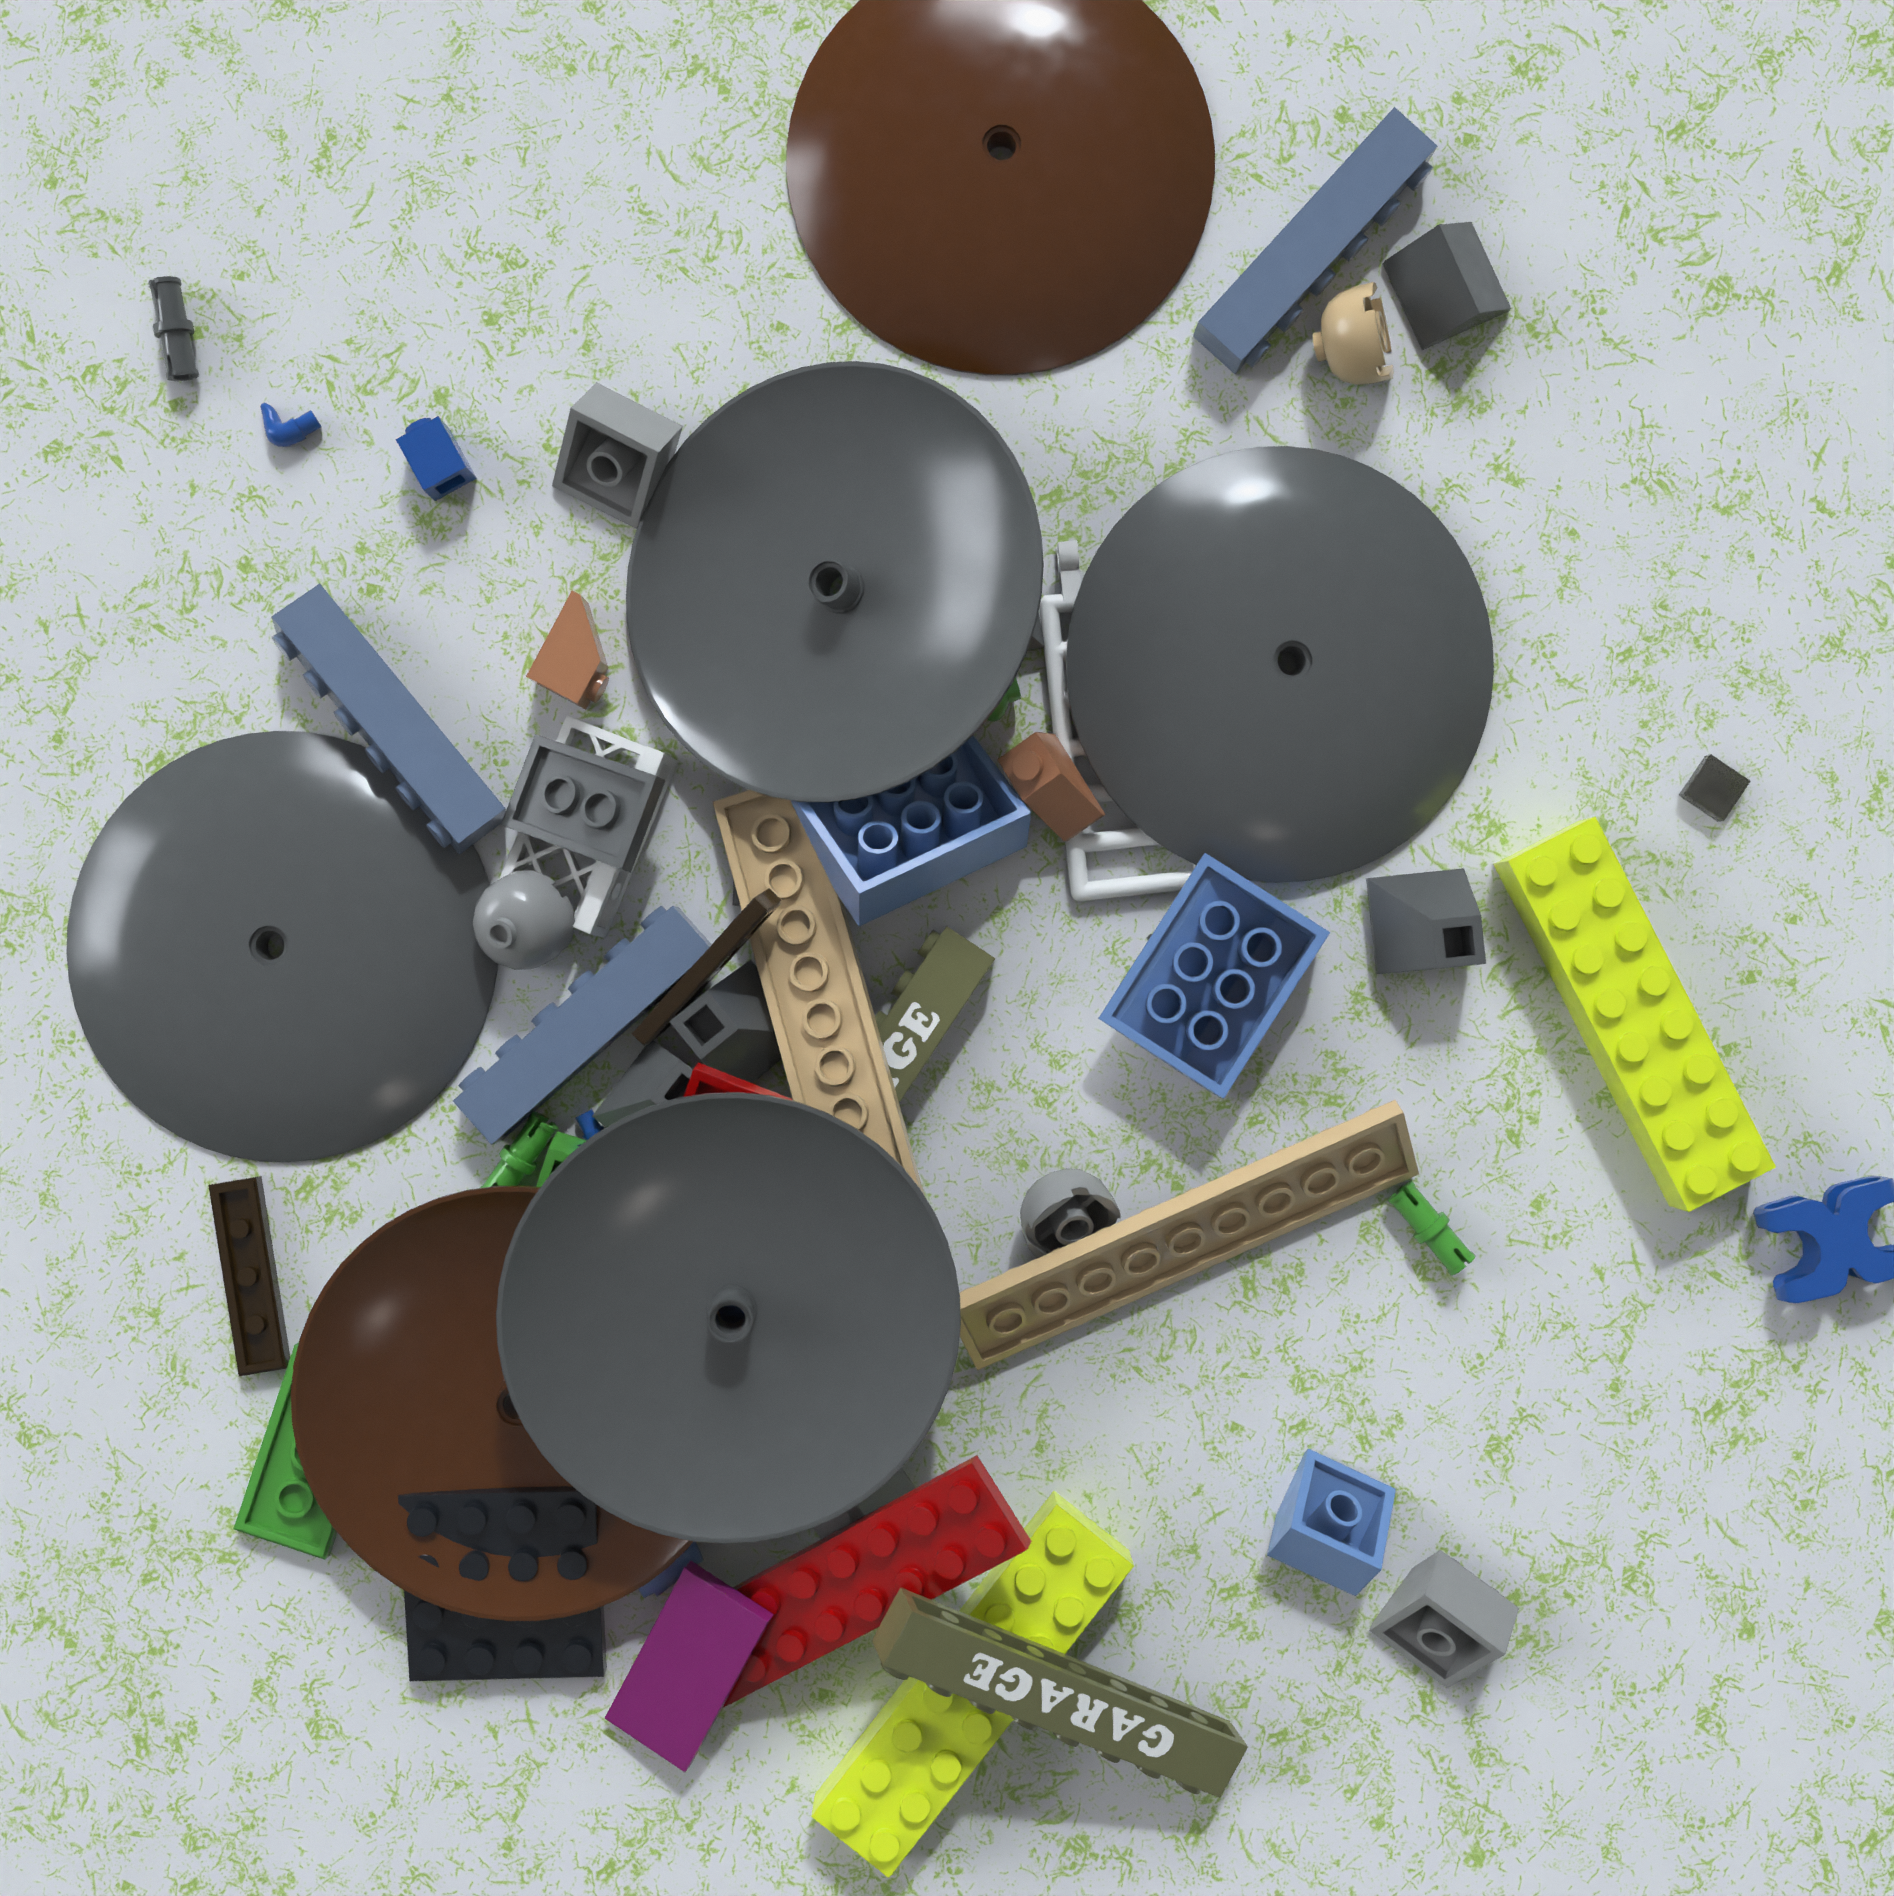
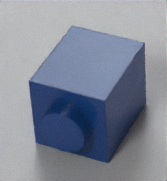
M439 416L432 420L431 418H422L413 422L405 429L406 434L395 439L422 489L434 501L477 479L450 428Z

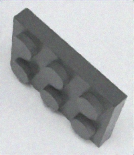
M535 734L501 825L631 873L665 780L656 775Z

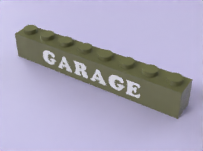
M946 926L942 934L934 929L931 931L917 953L925 958L915 974L906 970L890 993L898 1000L888 1015L880 1010L875 1015L899 1103L995 960L993 956L948 926Z
M901 1587L872 1639L881 1660L882 1668L898 1679L907 1680L909 1676L925 1682L931 1690L939 1695L950 1697L953 1693L964 1697L973 1706L985 1713L993 1714L997 1710L1010 1715L1015 1722L1026 1729L1036 1730L1037 1727L1053 1732L1059 1740L1067 1745L1077 1747L1079 1743L1094 1748L1100 1756L1111 1762L1118 1763L1122 1759L1135 1764L1141 1772L1152 1778L1159 1779L1163 1775L1173 1779L1183 1789L1193 1794H1199L1201 1791L1220 1798L1248 1748L1229 1720Z

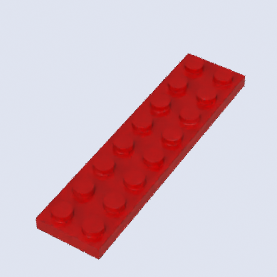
M978 1455L732 1587L774 1615L723 1708L878 1628L900 1587L932 1600L1026 1551L1032 1541Z

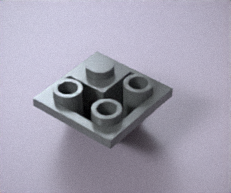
M1464 868L1366 878L1376 974L1486 964L1481 913Z
M749 960L707 990L669 1021L705 1065L750 1083L756 1081L782 1059L759 972L752 960Z
M653 1041L644 1047L592 1117L605 1127H608L619 1119L648 1106L684 1097L693 1069Z

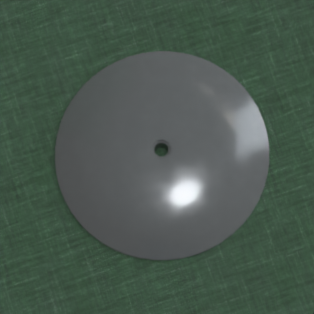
M860 361L827 362L805 366L771 377L750 387L725 403L684 441L668 462L639 521L628 564L626 614L631 651L646 693L664 724L691 754L722 777L761 794L798 802L829 803L855 800L883 793L910 782L936 767L966 743L998 707L1012 685L1032 639L1042 596L1044 562L1042 534L1037 509L1027 479L1015 455L999 432L976 408L957 393L935 380L907 369L881 363ZM842 577L841 589L836 594L830 596L832 583L837 578Z
M1292 446L1255 447L1211 457L1177 472L1138 500L1113 526L1096 551L1083 577L1074 602L1066 650L1067 691L1072 718L1080 744L1092 770L1112 800L1147 836L1168 851L1195 865L1198 864L1203 854L1206 853L1247 880L1274 883L1302 882L1332 877L1351 871L1388 854L1423 828L1449 800L1464 778L1477 752L1486 726L1492 699L1494 676L1493 640L1482 592L1467 558L1439 518L1414 494L1374 468L1342 455L1318 449ZM1281 651H1287L1295 658L1296 670L1293 675H1287L1280 670L1277 661Z
M269 731L248 733L222 739L195 749L170 762L150 776L122 802L108 819L92 844L81 868L70 907L66 955L69 984L75 1010L83 1032L102 1067L116 1086L135 1106L175 1135L205 1149L231 1157L254 1161L296 1162L334 1156L370 1144L395 1131L418 1115L445 1089L472 1051L485 1023L494 994L498 963H495L482 951L475 938L473 928L476 902L485 889L490 886L481 858L474 845L470 846L460 855L451 844L445 848L442 847L426 826V824L431 822L429 817L420 806L413 811L404 802L395 788L400 782L389 769L381 773L365 753L364 749L366 747L333 736L310 732ZM278 933L284 940V950L275 959L269 953L268 942L274 934Z
M726 1092L675 1098L648 1106L623 1117L594 1134L574 1150L549 1175L529 1203L516 1227L506 1253L498 1288L496 1325L502 1373L511 1401L525 1430L541 1454L567 1482L583 1496L607 1512L635 1526L661 1535L688 1541L727 1544L751 1543L781 1538L811 1529L838 1517L863 1502L887 1483L908 1461L923 1441L941 1409L957 1360L961 1315L956 1268L947 1238L939 1220L919 1186L888 1152L854 1126L806 1104L771 1095ZM726 1305H735L741 1308L745 1315L740 1321L730 1323L720 1318L718 1310Z

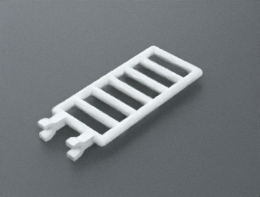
M1077 540L1058 542V547H1056L1061 594L1046 595L1041 598L1039 609L1053 734H1056L1076 766L1075 757L1086 756L1080 744L1079 737L1073 738L1071 708L1065 670L1067 642H1062L1059 613L1073 611L1074 602L1081 585ZM1101 783L1087 785L1098 803L1113 801ZM1140 828L1084 834L1082 831L1069 841H1065L1070 893L1074 900L1080 902L1180 891L1193 870L1088 881L1085 853L1160 844L1147 836Z

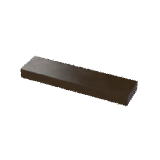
M770 888L754 897L633 1031L632 1035L642 1045H649L664 1034L671 1026L669 1021L693 1002L780 906L781 899Z
M262 1176L208 1185L238 1375L245 1376L287 1369L290 1352Z

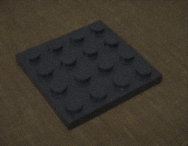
M573 1486L488 1488L398 1495L399 1505L409 1513L407 1527L411 1533L424 1537L434 1531L453 1542L474 1549L465 1554L460 1561L459 1572L462 1577L476 1581L483 1580L488 1574L490 1567L489 1559L483 1552L511 1557L508 1563V1570L510 1575L519 1581H527L535 1576L539 1567L538 1557L560 1555L557 1563L559 1573L566 1579L576 1580L582 1577L587 1569V1558L581 1549L597 1544V1504L583 1496ZM430 1555L418 1556L439 1568L438 1562L434 1557ZM404 1590L409 1681L604 1677L607 1668L604 1606L563 1618L540 1621H503L478 1618L450 1611L424 1601Z

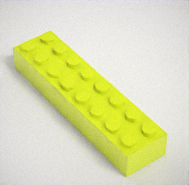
M1596 816L1579 820L1494 863L1493 865L1668 1205L1690 1212L1776 1168Z
M1053 1491L1024 1528L1032 1541L1028 1549L992 1568L959 1611L1066 1654L1132 1570L1134 1563L1129 1549L1061 1495ZM909 1676L907 1680L903 1681L815 1793L811 1817L889 1878L1013 1719L1010 1715L997 1710L993 1714L985 1713L973 1706L968 1699L953 1693L950 1697L939 1695L931 1690L925 1682Z

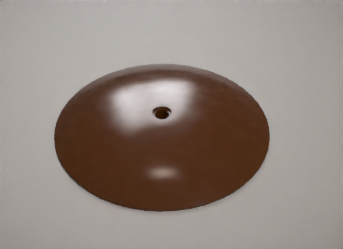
M859 0L838 21L822 42L809 64L799 87L790 118L786 174L792 212L807 255L827 288L860 324L878 338L905 354L932 365L958 372L981 375H1020L1066 366L1098 353L1135 329L1165 300L1190 263L1205 228L1211 206L1215 178V144L1212 121L1205 94L1193 65L1165 23L1142 0ZM996 147H1005L1013 155L1006 160H998L993 158L989 152Z
M492 1186L464 1190L438 1197L406 1211L384 1224L366 1238L339 1265L314 1303L300 1336L293 1365L291 1385L292 1426L298 1456L306 1480L318 1505L348 1546L373 1570L399 1588L424 1601L450 1611L478 1618L503 1621H540L563 1618L607 1605L646 1585L666 1570L693 1543V1541L661 1535L635 1526L597 1505V1544L581 1549L587 1558V1569L585 1574L579 1579L569 1580L561 1576L557 1568L560 1555L538 1557L539 1567L535 1576L527 1581H519L509 1573L508 1563L511 1559L510 1556L483 1552L489 1559L490 1567L486 1577L481 1581L462 1577L459 1572L460 1561L465 1554L474 1549L453 1542L434 1531L428 1536H416L407 1527V1518L410 1513L399 1505L398 1495L488 1488L572 1486L541 1454L525 1430L509 1395L502 1373L497 1345L496 1310L499 1282L505 1256L516 1227L529 1203L541 1188L532 1186ZM430 1555L434 1557L438 1562L439 1568L418 1556Z

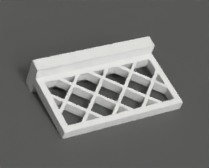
M567 715L556 740L557 742L570 746L576 730L590 735L597 752L595 755L608 759L622 751L628 750L639 755L635 769L656 775L665 780L632 871L630 873L597 860L595 864L580 870L573 851L553 845L538 852L532 836L518 832L500 879L532 864L536 872L547 876L541 860L564 851L572 874L555 881L556 884L552 886L555 889H560L576 882L581 899L574 914L575 923L573 927L588 934L606 938L678 761L661 751L643 746ZM601 740L613 744V746L604 750ZM528 850L530 856L524 858L526 851ZM590 875L589 880H588L587 885H586V883H585V881H584V877H587V876Z

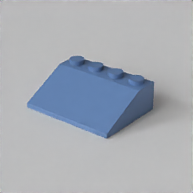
M974 736L933 769L910 782L883 793L855 800L829 803L790 800L835 892L859 927L1027 847L1031 812Z
M1204 853L1098 1019L1209 1092L1224 1099L1330 932Z

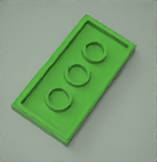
M298 1342L294 1345L233 1529L325 1560L331 1554L337 1531L318 1505L306 1480L298 1456L292 1426L291 1385Z

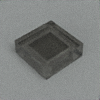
M1712 754L1704 756L1679 793V796L1717 822H1721L1726 819L1751 781Z

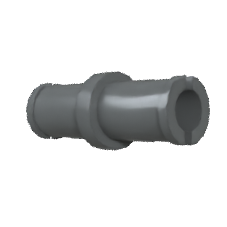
M163 276L149 280L148 285L151 289L157 323L153 324L154 336L161 340L167 380L187 381L199 377L190 337L195 331L193 322L187 320L181 290V279L173 276Z

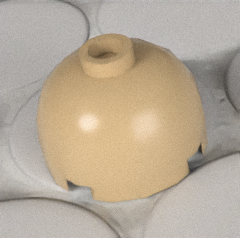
M1375 282L1355 286L1336 295L1328 302L1322 313L1321 331L1313 333V345L1318 362L1327 360L1333 375L1343 382L1364 385L1393 379V365L1384 367L1386 363L1383 352L1388 353L1392 352L1383 303L1381 297L1372 300L1370 297L1374 295L1378 288Z

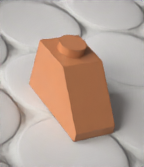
M571 591L526 677L586 710L590 701L594 703L599 701L608 685L609 677L605 676L608 665L589 603L580 594Z
M1035 732L997 759L1022 801L1063 841H1069L1106 815L1056 734Z

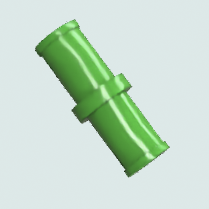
M533 1111L511 1145L506 1144L499 1153L501 1160L480 1188L518 1186L525 1175H531L537 1167L535 1160L553 1134L558 1131V1126L554 1122H550L549 1125L546 1124L549 1118Z
M1412 1180L1397 1189L1398 1194L1393 1193L1388 1198L1389 1203L1394 1205L1415 1230L1413 1237L1419 1244L1426 1243L1447 1268L1451 1276L1467 1267L1464 1262L1469 1264L1475 1259L1474 1253L1469 1251L1448 1226L1450 1219L1444 1212L1437 1213L1415 1187Z

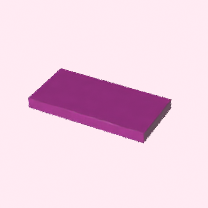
M690 1561L684 1567L609 1708L605 1719L683 1772H686L694 1761L774 1614L693 1561Z

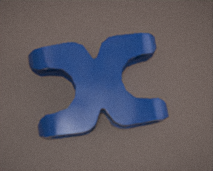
M1868 1176L1831 1185L1824 1192L1822 1202L1794 1195L1760 1205L1754 1209L1753 1215L1758 1228L1774 1233L1796 1231L1802 1241L1803 1255L1797 1266L1776 1275L1773 1280L1777 1300L1789 1303H1802L1836 1295L1846 1286L1848 1275L1872 1283H1881L1894 1279V1245L1875 1247L1868 1236V1221L1873 1212L1894 1202L1893 1178Z

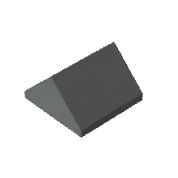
M1472 222L1439 224L1383 263L1422 350L1507 313L1511 309Z

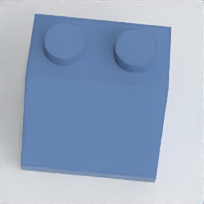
M1307 1449L1276 1514L1267 1556L1357 1596L1382 1569L1396 1489L1311 1449Z

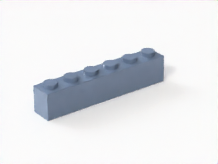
M1394 107L1198 321L1193 337L1234 374L1245 363L1253 368L1272 346L1266 340L1279 327L1283 332H1286L1302 314L1304 309L1299 304L1311 292L1318 297L1336 276V273L1331 269L1342 257L1350 262L1363 248L1369 239L1364 235L1374 222L1383 226L1401 205V202L1396 199L1407 186L1412 191H1415L1434 168L1428 162L1438 146Z
M320 583L271 616L277 633L272 636V639L278 649L289 661L297 657L307 670L303 677L310 688L319 698L328 695L338 709L333 713L337 720L351 736L358 732L368 743L369 747L364 750L369 759L381 773L389 769L400 782L395 787L397 792L413 811L420 806L431 820V822L426 824L427 828L442 847L445 848L451 844L460 855L502 823L506 808Z
M660 906L641 922L640 925L644 928V931L631 943L627 938H624L605 954L604 958L608 963L595 975L588 970L568 987L572 995L559 1007L554 1002L546 1006L531 1020L536 1027L523 1039L517 1034L510 1038L495 1052L499 1058L495 1064L486 1072L482 1067L477 1068L458 1085L463 1092L453 1102L491 1145L503 1141L530 1117L533 1111L539 1109L663 999L712 945L679 907L672 906L666 910L663 906Z

